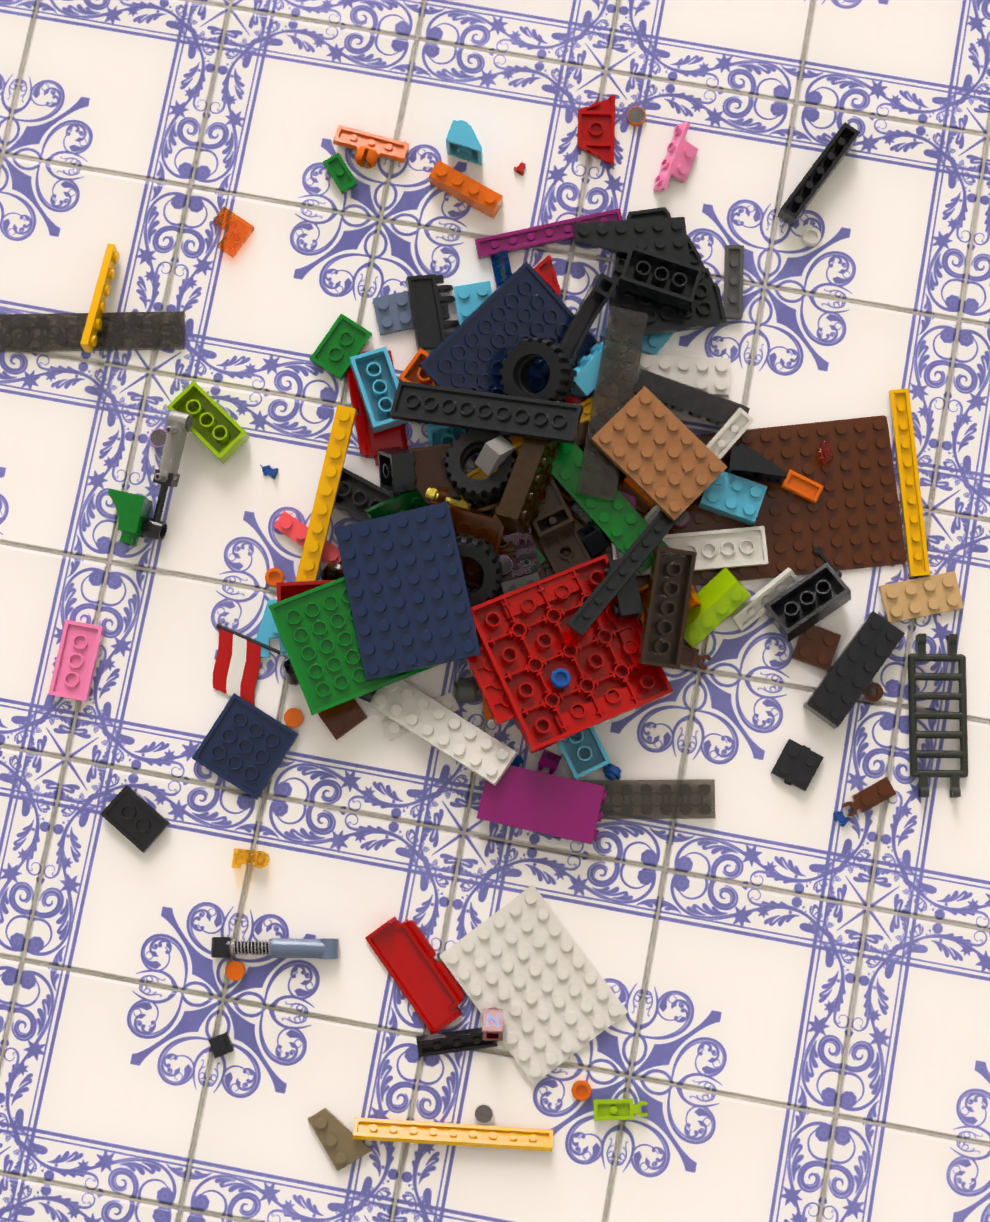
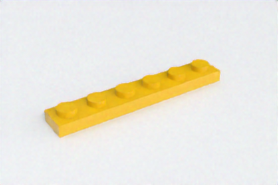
M107 243L80 343L84 352L92 353L93 347L97 345V332L102 327L101 317L106 311L107 296H110L111 293L110 284L111 280L115 278V265L120 260V253L117 251L115 244Z

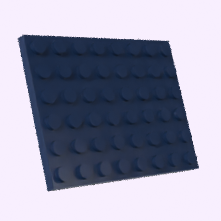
M526 261L418 366L437 386L504 395L503 390L505 388L500 384V380H502L500 369L504 367L502 361L504 358L507 359L509 349H515L514 345L516 343H523V340L527 338H542L560 343L574 314ZM589 331L578 351L573 369L578 366L576 362L584 355L588 356L591 353L590 349L596 343H599ZM544 358L536 359L527 371V384L534 394H537L539 391L541 392L549 381V378L543 375L548 365Z
M448 501L335 528L366 681L482 655Z

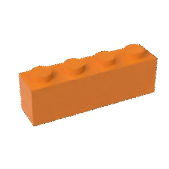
M439 160L429 174L431 185L492 219L495 218L503 205V196Z

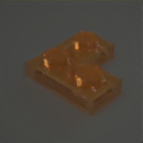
M223 207L213 220L215 225L227 232L217 245L218 248L234 258L254 231V226L226 207Z

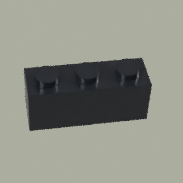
M620 559L608 561L603 570L604 577ZM635 573L613 599L612 612L616 616L617 621L637 619L644 613Z

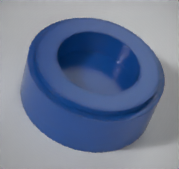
M563 668L554 670L550 676L552 686L557 689L566 688L571 680L569 672Z

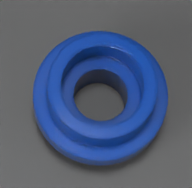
M609 763L603 768L604 776L609 780L620 779L622 771L616 765Z

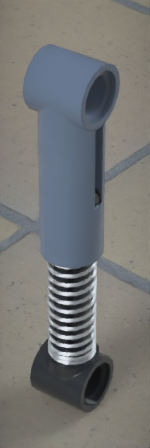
M212 937L211 957L229 958L231 955H237L238 953V955L248 954L249 956L251 954L256 956L258 954L263 956L269 954L271 958L339 959V939L272 938L271 942L270 940L268 942L266 940L265 942L263 940L261 942L260 940L258 942L256 940L254 942L253 940L251 942L249 940L242 942V940H232L231 937Z

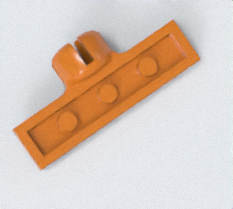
M338 125L333 139V144L356 150L355 162L360 167H364L365 162L368 161L366 169L375 167L380 157L404 163L409 150V143Z

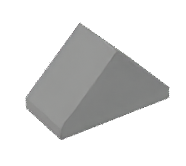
M500 435L485 443L475 461V465L490 476L516 448Z

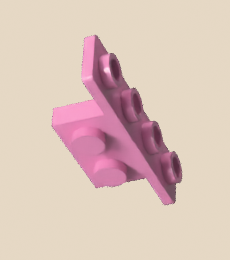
M684 122L675 127L673 138L667 147V154L661 162L659 175L655 178L653 191L665 190L670 176L681 183L686 182L698 148L684 140L690 123Z

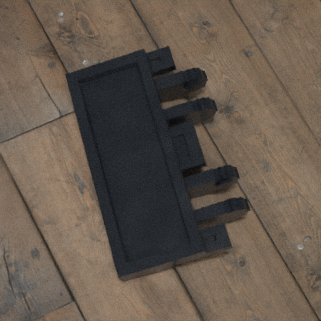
M430 274L406 277L417 351L420 348L423 350L435 349L452 333L445 332L444 329L459 326L458 320L443 321L450 319L448 303L455 301L454 296L439 297V293L453 290L452 285H437L444 283L443 275Z

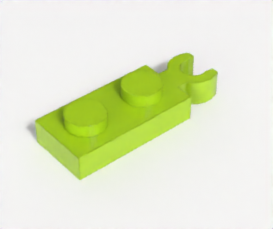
M633 1098L593 1099L594 1121L634 1120V1114L646 1117L648 1113L641 1112L640 1107L647 1105V1101H639L637 1104H633Z

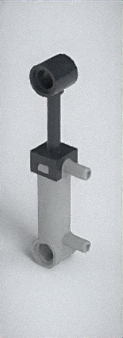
M172 410L168 415L167 427L165 428L167 436L159 469L155 470L153 482L161 484L154 517L146 518L143 523V536L163 540L166 535L167 523L161 521L168 487L178 486L180 474H178L186 436L191 429L193 421L191 414Z

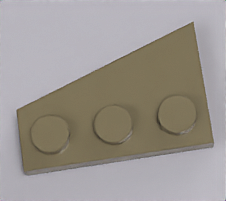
M326 1107L308 1118L337 1171L373 1150L362 1140L353 1139V1132Z

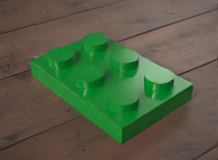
M341 313L309 359L334 377L342 380L347 370L351 367L350 357L360 354L373 335Z

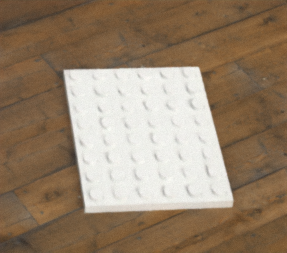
M533 884L439 955L482 1015L483 1009L498 1008L503 1010L502 1042L533 1085L628 1013L624 1005Z

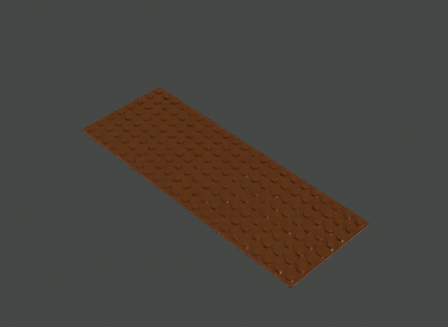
M882 415L747 429L733 446L736 444L746 445L747 448L753 449L787 473L791 469L823 485L824 488L817 502L814 504L781 488L780 484L754 481L768 487L753 526L698 508L702 493L687 509L690 513L689 523L682 528L673 526L667 533L677 534L764 526L768 565L727 568L739 581L774 578L788 567L793 570L795 575L811 574L825 564L823 559L813 552L816 546L821 548L823 555L837 571L904 564L906 562V553L887 417ZM716 433L695 436L707 445ZM593 445L592 448L598 452L596 445ZM730 449L720 459L726 466ZM585 453V455H586L593 463H595V460H594L593 458H591L588 454ZM477 458L474 459V468H475V469L478 467L477 465H475V461H476ZM608 458V462L601 466L600 469H605L611 464L613 465L612 473L615 476L612 484L617 488L619 482H623L627 476ZM560 487V490L570 497V495L562 487ZM564 499L568 509L575 503V501L569 503ZM638 512L644 518L645 514ZM571 513L575 528L578 531L585 525ZM532 526L528 528L526 534L520 532L526 552L535 545L546 558V562L549 563L532 530ZM603 532L602 534L609 547L593 557L588 552L591 560L605 554L609 560H613L611 541ZM564 548L560 553L563 557H569L571 550ZM521 553L510 557L513 567L509 573L503 574L501 583L538 572L541 580L547 577L546 571L542 564L531 573L521 561L520 557L524 554ZM551 565L549 568L550 576L555 574ZM723 569L694 571L692 585L708 584ZM650 575L636 576L638 588L649 583ZM501 586L494 598L503 595Z

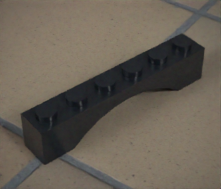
M604 273L594 277L559 343L564 346V350L569 351L571 354L569 359H573L574 362L589 329L618 283ZM547 365L543 375L550 378V369Z

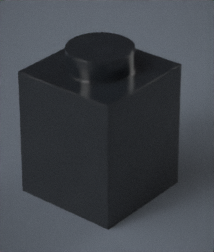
M593 521L576 531L592 557L609 547L601 530Z

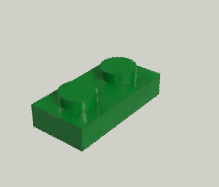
M339 152L323 161V165L342 194L358 186L356 179Z

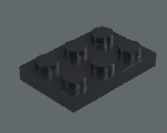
M128 785L118 793L100 814L143 853L170 825L168 820Z

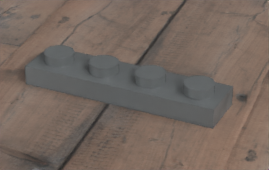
M725 245L723 307L726 319L742 320L744 245Z

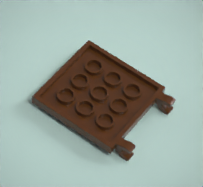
M440 488L437 501L431 500L430 505L445 502L448 489ZM497 502L494 516L450 505L456 537L458 535H464V537L474 535V538H482L486 544H491L494 547L495 553L498 552L504 531V526L496 515L500 503ZM461 556L467 587H478L484 575L482 566L473 558Z

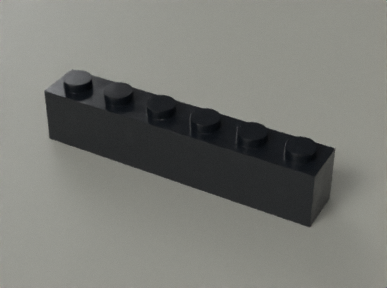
M844 122L780 208L777 217L790 226H794L855 144L860 134L858 130Z

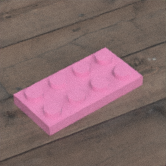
M65 619L49 695L88 702L104 632L103 626Z

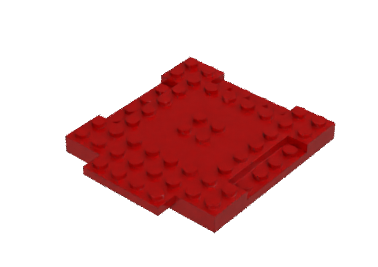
M606 554L472 607L482 655L465 659L496 726L515 719L531 754L631 710H637L670 696L673 692L662 667L637 664L642 626L638 618L617 621L616 616L612 612L613 600L582 637L566 625L605 578L603 570L609 561ZM558 668L567 670L571 676L570 683L564 689H557L550 682L551 674Z

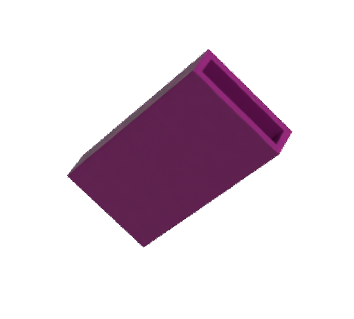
M510 765L496 786L485 780L477 819L592 845L593 841H597L599 830L596 829V824L601 822L603 811L600 810L601 802L605 803L607 791H604L605 786Z

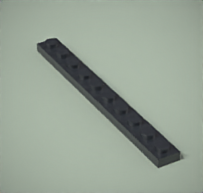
M661 510L566 625L582 637L686 510L674 522Z

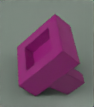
M544 749L538 762V770L542 771L545 766L550 768L548 774L553 775L562 756Z

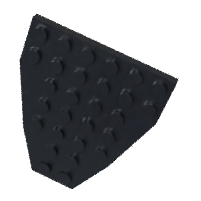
M665 207L630 211L626 220L672 217ZM688 235L690 264L703 269L689 311L617 288L627 256L626 254L616 252L612 279L618 283L609 298L608 304L615 340L726 325L727 321L720 288L712 280L709 269L705 268L701 261L702 257Z

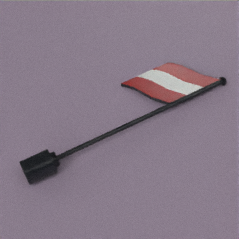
M218 623L216 628L219 630V645L213 670V688L230 696L235 693L255 706V688L260 670L261 647L279 655L280 651L222 626V623ZM377 690L358 698L371 703L372 697Z

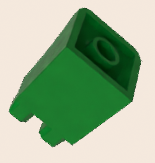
M108 489V495L112 499L117 511L118 530L122 532L120 542L136 547L138 538L144 537L142 535V526L145 519L149 518L153 502L142 495Z

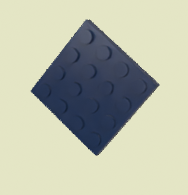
M234 693L192 759L258 800L299 734Z

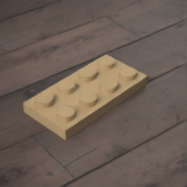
M955 571L879 586L885 617L890 623L964 608Z

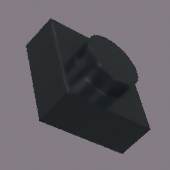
M228 1032L208 1040L215 1058L234 1051Z

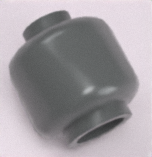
M459 678L457 683L454 682V698H457L459 703H475L477 697H481V691L475 678Z

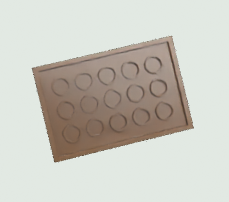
M645 386L591 438V441L673 522L727 468Z

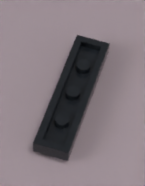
M483 1027L416 1036L419 1057L498 1046L497 1041L483 1040Z

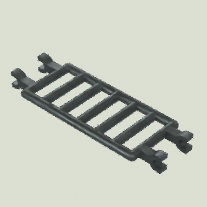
M919 633L915 635L917 654L908 655L910 775L912 777H919L918 797H929L928 777L950 778L949 798L961 797L960 778L968 776L966 657L963 654H957V634L946 636L947 654H926V634ZM916 661L958 662V673H916ZM916 680L959 681V693L916 692ZM916 700H959V712L916 711ZM917 719L959 720L960 731H917ZM917 738L960 739V751L917 750ZM917 758H960V770L917 769Z

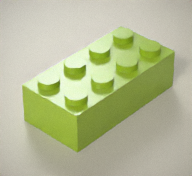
M195 381L188 385L167 406L170 412L175 410L192 415L193 421L190 432L222 463L227 461L250 438L248 433Z

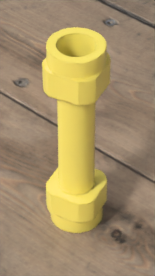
M429 487L425 498L430 501H436L439 491ZM446 497L445 502L448 501L450 505L469 510L471 508V503L463 499L458 501L451 497Z

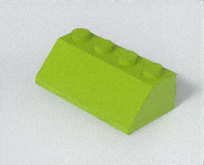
M726 567L697 593L701 605L688 611L684 639L695 648L752 596Z

